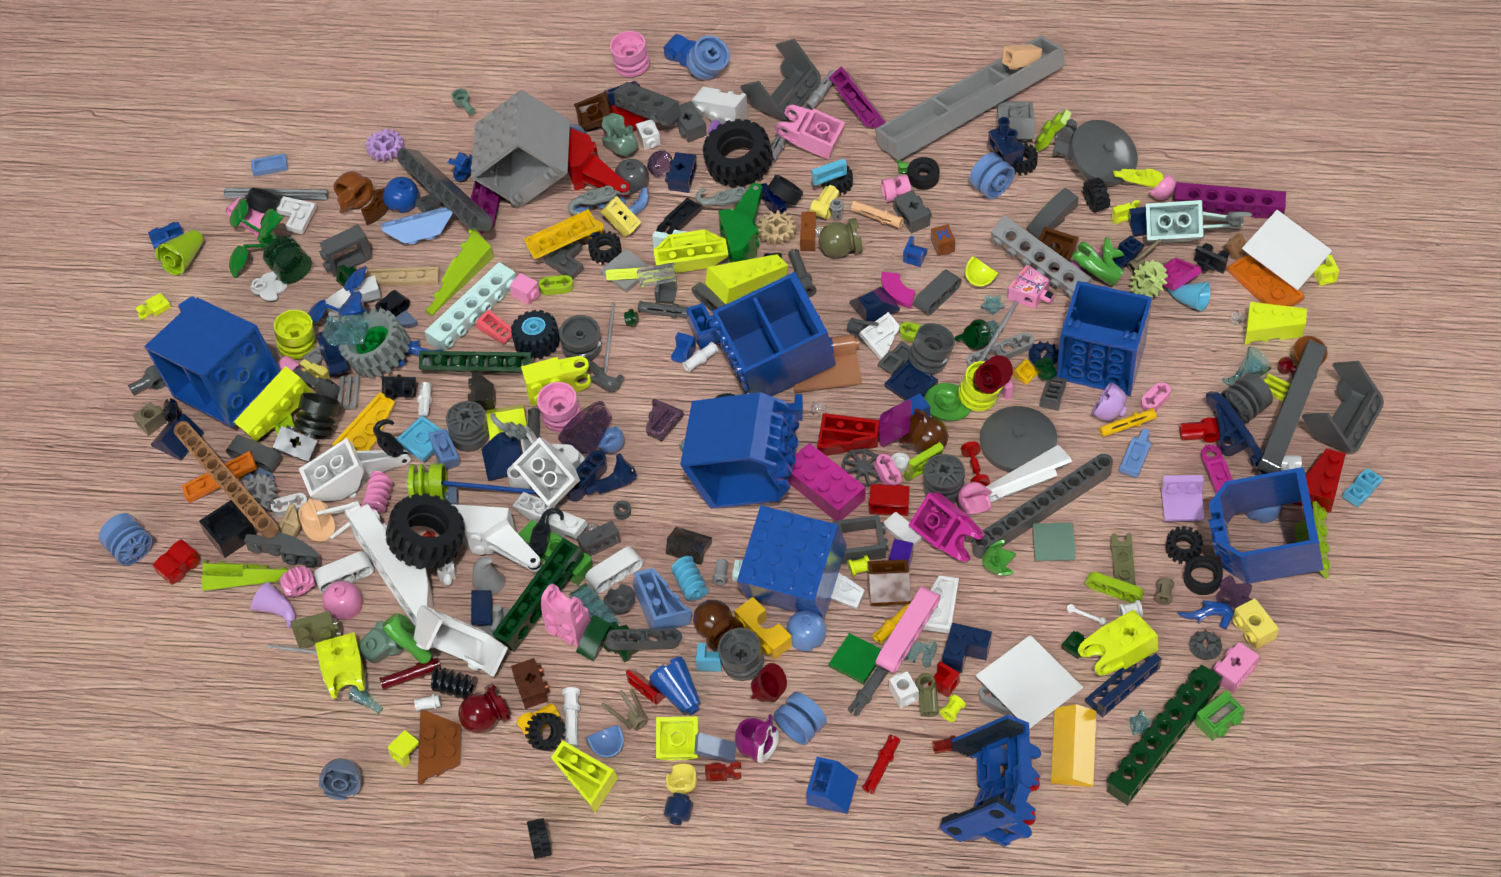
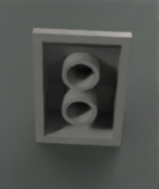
M1003 101L997 104L998 120L1001 117L1009 118V127L1018 132L1017 139L1021 141L1034 139L1035 118L1032 101Z

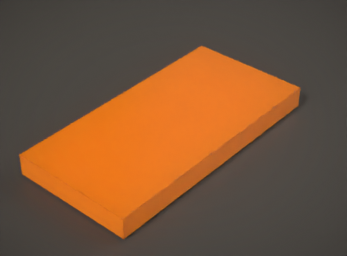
M1250 254L1245 255L1227 267V272L1260 303L1293 307L1305 299V295L1299 289L1296 290Z

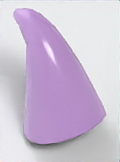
M269 582L264 583L258 589L250 606L251 611L274 613L284 617L288 628L291 627L290 621L295 620L296 613L291 603Z

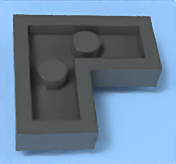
M574 241L550 252L544 258V261L561 274L568 275L573 279L584 269L583 264L573 258L582 250V244Z

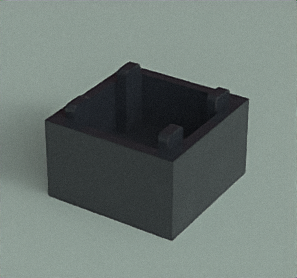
M232 500L199 520L204 534L224 558L246 545L244 541L246 534L257 535L253 524Z

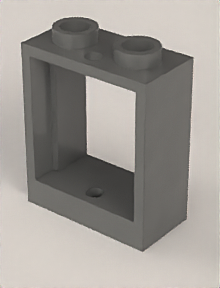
M359 224L320 242L321 250L319 253L325 261L323 266L327 272H331L333 277L337 276V268L342 264L350 268L372 259L367 236ZM357 244L358 249L333 260L332 255Z
M879 515L832 521V523L838 524L842 535L847 532L876 529L878 545L846 549L842 564H848L847 561L850 559L852 561L861 559L865 555L868 556L869 560L886 558V550H889L888 539L883 537V534H886L885 524L880 522Z

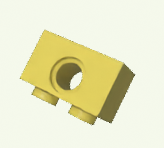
M1255 598L1234 610V625L1241 629L1246 641L1252 644L1255 649L1277 638L1279 628Z

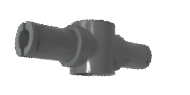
M155 365L145 370L143 378L128 385L133 396L147 388L159 390L166 386Z

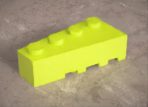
M776 254L707 267L705 284L726 305L785 277L788 264Z
M285 366L239 415L234 423L254 441H258L298 408L301 393L314 392L297 374Z

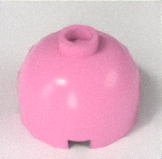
M343 580L336 581L330 584L324 591L322 597L323 608L325 612L330 611L332 618H337V621L339 619L350 620L362 610V594L355 584Z

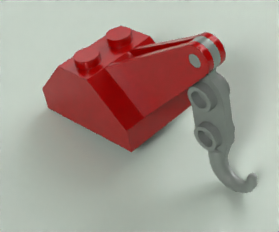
M570 128L567 171L574 191L584 189L588 184L596 186L598 189L589 190L582 196L571 200L568 204V211L576 215L580 213L573 209L576 205H595L610 201L617 195L621 197L629 196L631 193L629 183L598 158L597 153H595L597 152L596 143L591 141L590 135Z

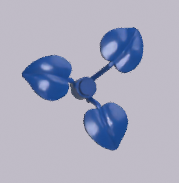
M366 266L354 271L347 278L344 290H349L351 295L340 309L326 304L325 300H320L311 307L308 314L313 324L321 319L327 308L337 311L341 317L355 318L358 316L361 318L362 313L366 311L370 314L362 306V293L360 291L354 292V288L361 284L365 276Z

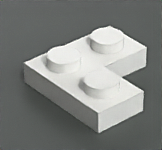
M283 196L276 211L280 215L290 217L285 226L287 231L303 234L317 206L316 203Z

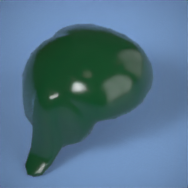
M975 319L964 329L962 334L955 336V340L958 342L964 341L971 349H980L989 344L991 330L985 320Z

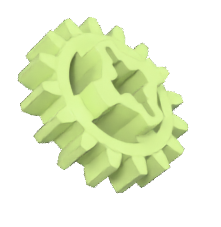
M1145 261L1144 266L1140 264V269L1134 270L1135 276H1131V279H1133V282L1130 283V286L1133 287L1131 291L1135 294L1153 298V295L1158 296L1159 290H1164L1162 285L1167 284L1164 280L1168 277L1165 273L1167 269L1158 261Z

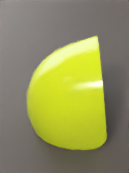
M974 256L968 261L965 269L968 281L975 286L991 284L1000 274Z

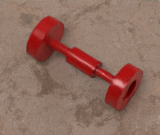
M976 441L967 442L961 446V452L964 457H971L970 462L973 473H976V476L971 478L970 482H978L986 487L990 484L989 476L979 473L981 469L978 459L975 458L981 451L980 445Z

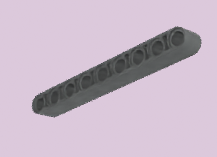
M401 148L398 151L397 159L399 163L472 230L488 232L491 229V217L421 152L408 148Z
M1308 340L1258 463V469L1267 473L1279 471L1326 352V346L1313 340Z
M1108 454L1096 456L982 530L985 534L983 539L973 538V555L976 558L982 559L987 548L1000 540L1005 539L1003 545L1005 546L1031 529L1033 523H1040L1107 479L1112 473V457Z

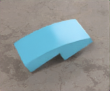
M1367 468L1344 491L1342 497L1356 507H1360L1378 488L1384 478Z

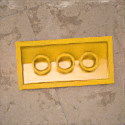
M587 209L523 240L532 258L535 260L600 230V227L590 210Z
M1077 704L1058 707L1054 710L1051 784L1093 787L1096 732L1095 710Z

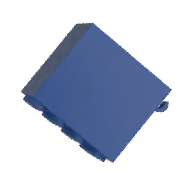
M1077 281L1061 331L1057 377L1065 378L1070 383L1105 390L1108 384L1112 382L1119 386L1127 396H1131L1146 345L1152 297Z
M760 505L737 578L741 591L744 592L748 600L754 597L761 604L792 612L810 611L820 615L825 620L847 547L838 524Z

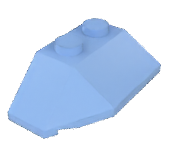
M447 207L380 224L383 232L403 243L415 244L421 239L426 238V240L436 238V235H440L453 212Z

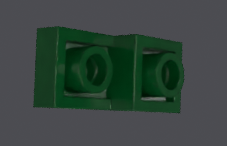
M593 614L576 652L594 662L604 645L602 642L612 624Z

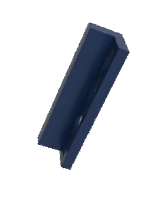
M1155 653L1152 657L1144 658L1146 662L1139 668H1137L1136 663L1134 668L1130 666L1127 669H1119L1085 698V703L1103 718L1160 669L1162 658ZM1125 672H1132L1130 676L1122 680V675ZM1110 685H1118L1111 692H1108ZM1096 697H1104L1098 702V705L1093 701Z

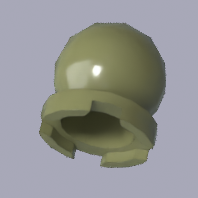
M848 219L847 224L832 222L826 225L821 230L819 236V245L822 251L830 257H843L851 250L855 254L862 253L861 237H857L856 228H859L857 219Z

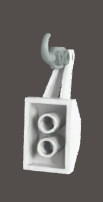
M492 413L490 415L491 420L500 430L504 431L510 438L514 436L521 441L523 454L512 465L546 505L553 508L580 481L576 468L564 454L544 438L539 437L537 439L529 427L523 426L520 423L516 425L512 421L504 424L496 417L495 413Z

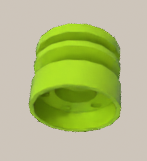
M410 464L407 476L409 497L411 498V495L419 494L420 496L426 493L429 496H440V499L445 500L447 486L442 485L443 481H447L445 464H430L428 472H426L424 464H420L419 469L416 464Z

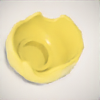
M686 763L674 765L671 774L666 775L667 789L672 793L685 795L692 792L697 786L696 768Z

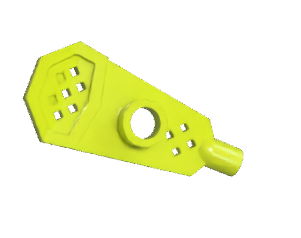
M1121 169V171H1113L1115 177L1153 188L1158 186L1164 179L1162 173L1154 169Z

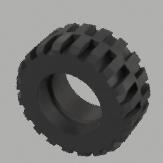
M735 119V121L728 120L723 125H717L716 129H712L704 141L703 156L708 172L715 181L725 186L729 184L730 187H736V185L743 187L746 186L745 184L750 183L751 185L755 183V180H760L764 176L763 173L766 174L768 172L769 166H771L773 161V152L765 129L759 126L758 123H751L747 119H744V121H741V119ZM737 148L751 149L742 157H725L730 151Z
M426 493L420 496L419 494L411 495V498L409 496L403 498L392 509L385 534L386 543L391 553L396 554V558L400 562L404 561L405 565L409 567L412 565L420 570L422 568L433 570L434 567L438 569L444 567L445 564L451 563L453 558L458 555L464 537V519L461 513H458V509L454 505L451 506L448 500H442L437 495L429 496ZM426 526L435 530L440 536L424 537L415 533L411 527Z

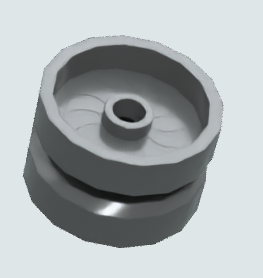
M575 315L562 323L559 329L562 352L566 358L582 356L592 361L600 354L602 339L600 327L596 320L586 315Z

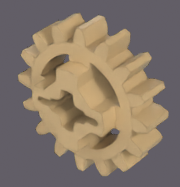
M777 210L776 214L770 211L769 216L764 214V219L759 218V224H757L758 236H761V241L767 240L768 245L771 242L774 243V246L777 243L784 245V241L789 243L790 238L795 237L796 222L792 220V215L787 216L786 212L780 214L779 210Z

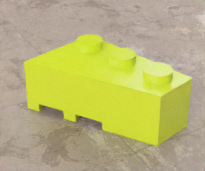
M1250 302L1244 345L1250 344L1253 341L1268 342V339L1279 338V340L1303 337L1307 309Z
M562 740L551 758L557 768L596 813L618 780V776L612 768Z

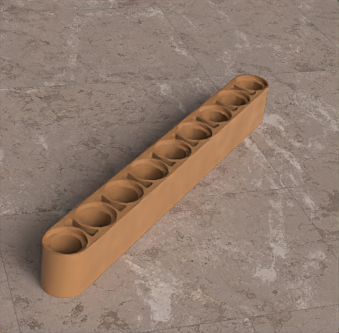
M186 421L177 423L174 427V434L254 527L264 537L273 538L279 530L275 521L191 425Z

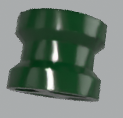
M1044 357L1035 362V368L1039 371L1038 376L1040 380H1050L1057 374L1056 368L1053 367V360L1050 357Z

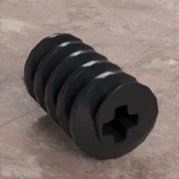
M437 665L432 673L431 689L442 694L447 693L449 696L454 695L456 698L462 697L464 700L473 694L477 678L474 676L469 681L470 675L466 674L464 679H462V672H458L455 677V670H451L447 674V668L444 667L440 672V666Z

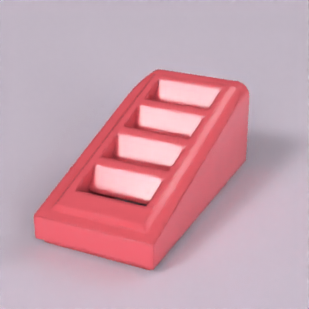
M489 309L476 321V328L503 345L512 338L511 327ZM508 332L509 334L503 338L502 335Z

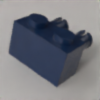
M1001 117L998 120L999 128L988 132V144L1004 162L1012 165L1023 161L1025 147L1017 139L1018 132L1009 127V118Z

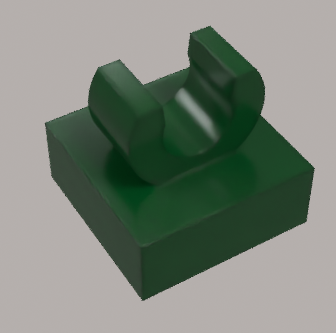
M344 264L338 266L336 281L344 287L347 278L357 269L353 266L348 268Z
M1073 631L1063 642L1061 649L1079 659L1078 648L1086 638L1078 631Z

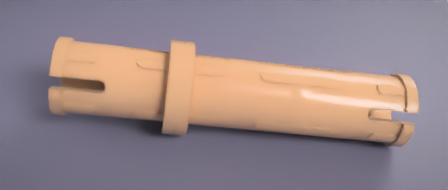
M856 200L851 206L852 212L881 221L884 225L889 224L900 229L904 224L903 217L891 214L888 210L883 211Z

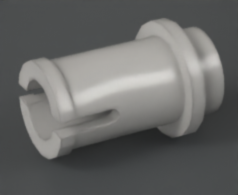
M837 198L833 199L830 203V209L832 210L831 218L834 221H837L836 216H838V221L843 218L842 209L844 208V203Z
M718 559L716 561L715 574L712 575L714 584L719 586L724 585L728 580L726 574L729 563L725 559Z

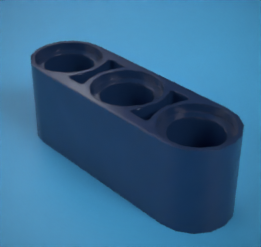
M592 451L576 469L580 481L567 493L570 501L577 502L583 499L586 495L584 489L593 485L594 481L599 480L607 471V460L603 451Z

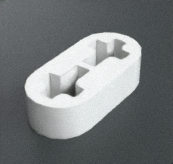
M303 493L280 497L273 500L275 504H271V510L274 516L281 518L284 517L290 503L296 506L298 513L299 508L308 500Z

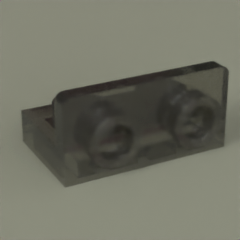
M676 526L667 537L665 553L677 558L692 556L693 562L701 565L704 560V553L712 544V537Z

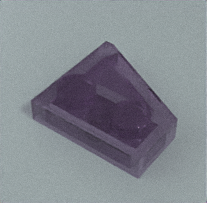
M653 399V407L649 413L646 433L650 437L663 441L682 419L684 413L681 409Z

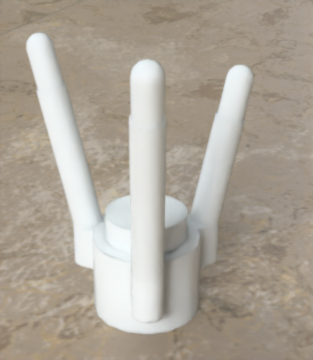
M358 501L346 505L317 511V515L326 513L335 515L344 512L348 519V514L361 507ZM348 522L330 536V539L335 538L350 527V523Z

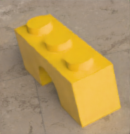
M754 597L734 610L735 617L740 619L744 628L751 630L757 635L762 652L766 656L769 655L775 660L793 646L792 636L780 623L772 628L760 626L767 620L766 609Z

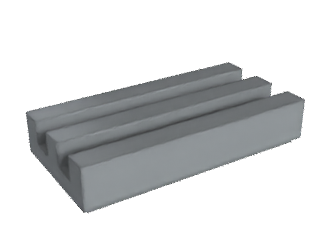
M344 375L340 376L339 410L357 409L360 386L359 375H355V377L348 375V378H345ZM345 383H347L345 405H343ZM355 383L352 405H349L351 385Z

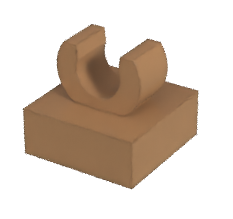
M1237 233L1233 238L1229 239L1227 244L1223 245L1224 250L1230 253L1232 259L1238 260L1245 253L1242 249L1246 244L1243 234Z

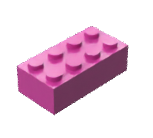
M808 443L795 454L796 463L793 465L792 474L787 481L833 520H843L866 500L865 486L811 443Z

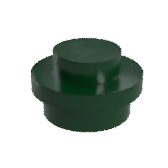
M629 309L624 313L626 325L636 327L639 322L638 313L634 312L633 309Z

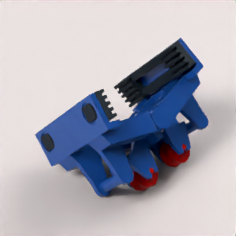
M1006 715L952 739V751L956 750V752L963 753V755L970 756L973 759L977 757L978 787L981 790L978 793L973 808L959 814L955 812L942 818L940 825L942 831L959 842L965 840L975 841L985 837L1001 846H1008L1012 841L1020 838H1029L1032 835V830L1029 826L1033 825L1036 820V809L1026 801L1029 793L1038 790L1040 786V775L1032 767L1031 759L1040 758L1041 750L1030 743L1029 722ZM1007 744V750L1001 746ZM1000 765L1008 766V769L1005 770V775L1001 778ZM1002 829L1009 830L1011 833L1007 834Z

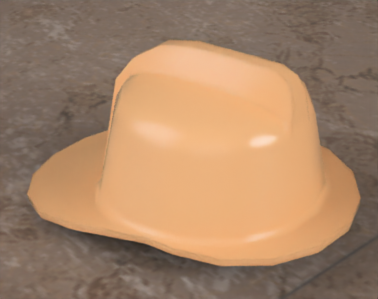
M310 498L299 508V520L308 538L316 542L326 541L334 534L335 524L331 513L317 515V511L329 508L324 502Z

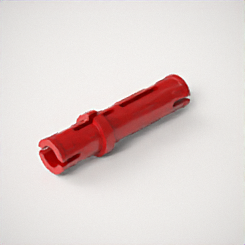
M890 734L883 748L879 750L878 758L862 786L865 792L875 793L889 762L893 761L894 753L901 742L897 736L894 735L892 739L893 735Z

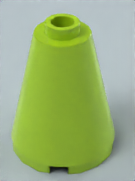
M190 230L160 244L155 250L157 261L160 260L163 264L161 267L172 275L177 276L184 273L204 243L203 236L199 231Z

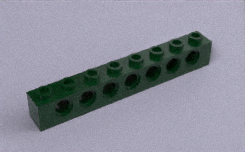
M1202 664L1197 670L1193 669L1188 677V682L1186 684L1182 683L1178 688L1177 696L1174 699L1170 698L1167 702L1166 710L1163 713H1158L1153 721L1154 725L1144 731L1143 739L1132 746L1131 754L1128 758L1124 757L1121 760L1117 772H1112L1106 781L1108 783L1107 793L1128 806L1194 722L1197 712L1203 709L1219 690L1223 677ZM1148 746H1153L1156 749H1149ZM1136 761H1142L1144 764H1138ZM1124 776H1130L1133 779L1128 780Z

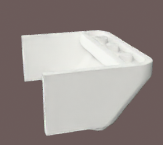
M421 604L417 612L414 640L417 642L416 646L424 650L434 647L463 659L468 663L467 667L475 671L482 669L494 677L508 649L507 646L489 633Z

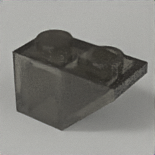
M476 370L472 371V378L468 379L469 390H471V393L468 394V401L478 403L485 411L496 409L494 384Z

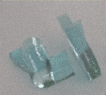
M931 641L929 645L921 642L914 643L905 660L915 663L919 653L923 652L922 662L924 668H928L931 666L932 659L937 651V642Z

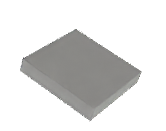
M625 249L600 271L606 277V270L650 266ZM644 278L610 281L627 293Z

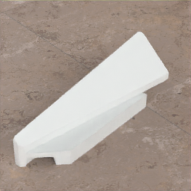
M1057 445L986 486L987 489L992 491L991 495H989V500L992 503L1052 480L1058 476L1056 470L1069 465L1072 460Z

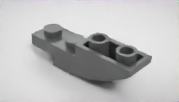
M278 532L273 538L246 534L244 541L248 551L268 553L273 556L281 555L283 562L289 565L322 566L319 554L308 544L293 536Z

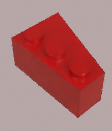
M823 413L817 449L826 456L847 453L852 449L876 448L879 442L880 421Z
M1326 448L1306 475L1312 509L1313 502L1317 501L1321 507L1325 508L1326 512L1331 513L1346 453ZM1302 502L1292 503L1302 506Z

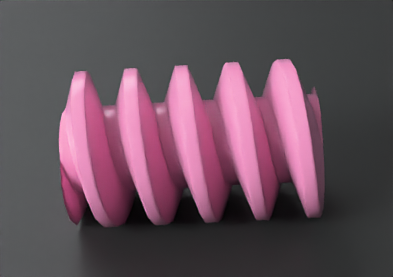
M372 472L361 507L368 504L372 510L376 509L378 513H384L386 511L385 506L390 498L389 493L392 491V479L383 472Z

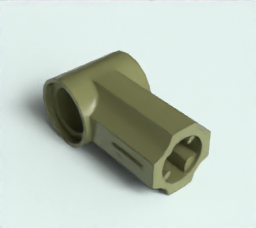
M923 673L918 676L916 681L919 690L921 716L935 717L939 714L938 686L931 674ZM925 683H932L930 687L923 688V685Z

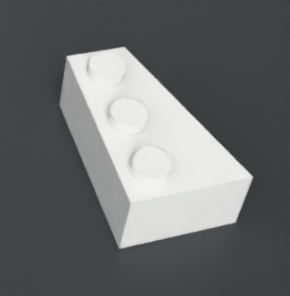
M702 87L692 99V103L699 114L711 121L717 119L723 124L728 120L735 121V119H741V121H744V119L748 118L747 95L745 93L735 95L733 91L723 93L720 89Z

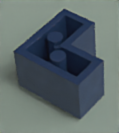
M952 623L942 663L962 673L966 657L987 661L992 631Z

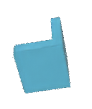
M698 643L697 671L721 672L722 670L719 652L707 651L706 643Z

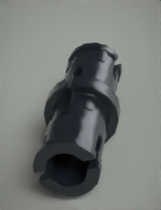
M170 398V402L168 399L165 400L163 408L166 421L172 423V420L176 422L179 413L176 401Z

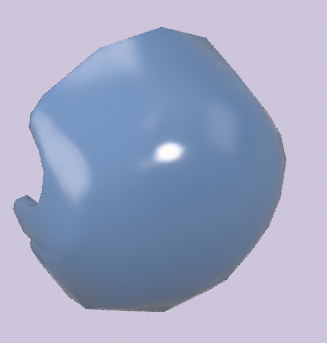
M617 426L607 428L600 432L595 443L604 453L612 454L623 447L625 441L624 434Z

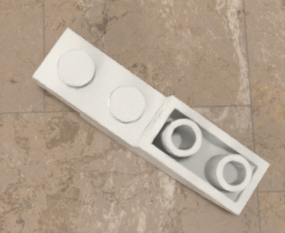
M525 492L512 505L530 521L533 519L537 523L543 512L552 508L548 507L541 498ZM562 511L564 514V520L562 521L558 514L549 516L550 531L559 534L562 538L567 535L577 539V536L588 526L586 520Z

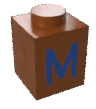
M949 225L931 228V242L937 256L955 252V238Z

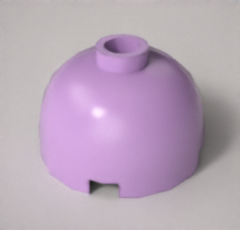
M1109 383L1100 395V400L1098 404H1095L1091 414L1104 421L1114 420L1118 415L1122 417L1128 408L1125 406L1127 400L1125 392L1116 384Z

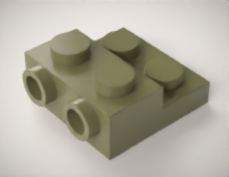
M330 611L290 621L299 648L310 647L315 643L342 636L337 618H332Z

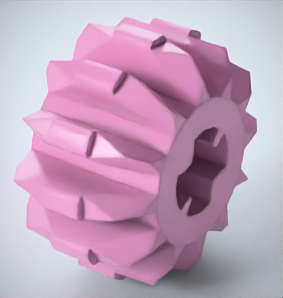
M295 566L294 569L284 572L280 578L283 592H285L286 596L290 597L296 595L299 597L301 594H306L315 585L312 572L309 568H305V566H300L299 568Z

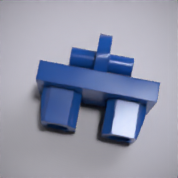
M459 152L456 159H449L448 163L456 166L453 176L457 181H464L468 173L471 174L472 154L468 156Z
M172 222L168 226L154 228L148 234L155 250L160 244L183 234L179 222Z

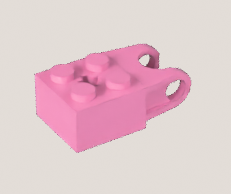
M796 105L787 106L785 115L793 123H777L775 127L777 134L794 145L829 160L842 135L845 122L814 108L809 110ZM789 110L796 112L797 115L792 114ZM780 127L786 129L788 132L782 131Z
M551 583L541 598V610L545 629L549 634L562 638L565 643L578 647L583 633L590 622L589 611L583 606L580 598L576 596L572 597V599L566 597L556 585Z

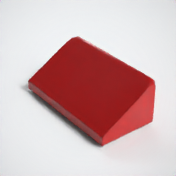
M626 671L627 682L655 705H658L665 698L639 672Z

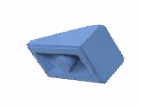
M447 429L428 433L437 462L444 463L446 470L459 466V456Z

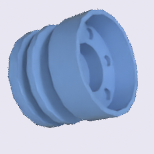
M128 513L115 515L102 526L99 532L98 539L100 543L123 566L131 565L141 560L152 546L151 535Z

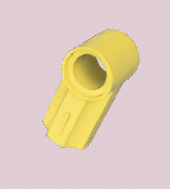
M825 186L819 198L813 200L810 212H816L817 217L829 219L832 213L830 203L839 196V191L835 186Z

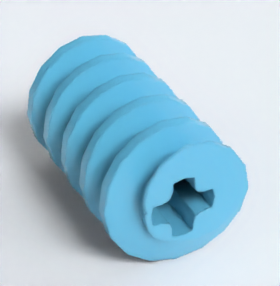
M684 556L673 564L671 570L678 581V585L681 587V591L684 593L685 599L696 601L703 598L709 589L705 587L706 582L703 580V576L700 574L696 563L693 562V557Z

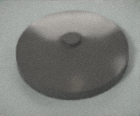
M1104 120L1087 121L1076 129L1070 139L1069 151L1071 159L1076 168L1089 180L1099 177L1106 184L1105 186L1119 185L1125 182V180L1115 177L1113 171L1136 169L1138 154L1132 139L1123 129L1111 122Z
M1012 406L996 411L986 419L980 432V447L983 455L993 466L1006 472L1014 471L1057 446V432L1051 420L1043 413L1029 407Z

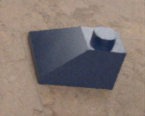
M881 286L849 301L850 305L865 321L875 322L888 312L893 314L900 310V307Z
M505 432L499 433L481 448L488 481L508 477V468L522 455L519 440L514 436L510 438Z

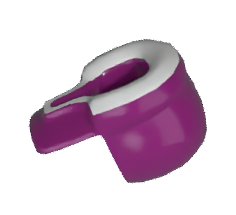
M772 714L768 715V719L765 722L756 718L745 719L736 729L735 743L738 750L744 756L752 758L757 763L767 761L778 746L779 732L773 726Z

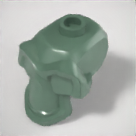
M611 113L608 116H604L602 127L607 132V135L602 137V142L605 147L623 157L632 155L638 147L637 139L633 133V126L625 127L624 118L621 115Z
M377 621L376 626L359 643V650L362 656L372 663L379 662L389 655H397L403 650L382 629L384 621Z

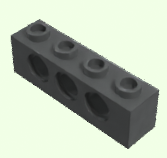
M630 82L624 83L613 91L617 107L668 126L681 116L679 101Z

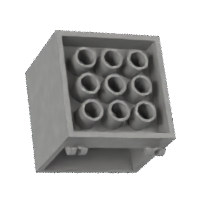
M522 89L516 94L511 95L508 100L501 103L496 109L490 111L484 118L475 123L471 178L509 200L514 206L522 207L567 174L570 120Z

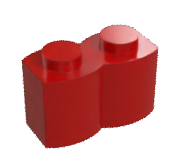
M180 539L166 553L161 555L152 566L157 574L173 585L181 581L187 571L198 565L200 556L195 549Z

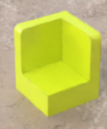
M1327 255L1326 263L1319 265L1313 272V275L1318 285L1322 286L1337 282L1339 269L1332 255Z
M404 730L387 747L390 757L406 768L411 763L409 754L419 745V741Z

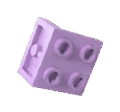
M1203 475L1163 476L1161 492L1164 521H1204L1202 500Z

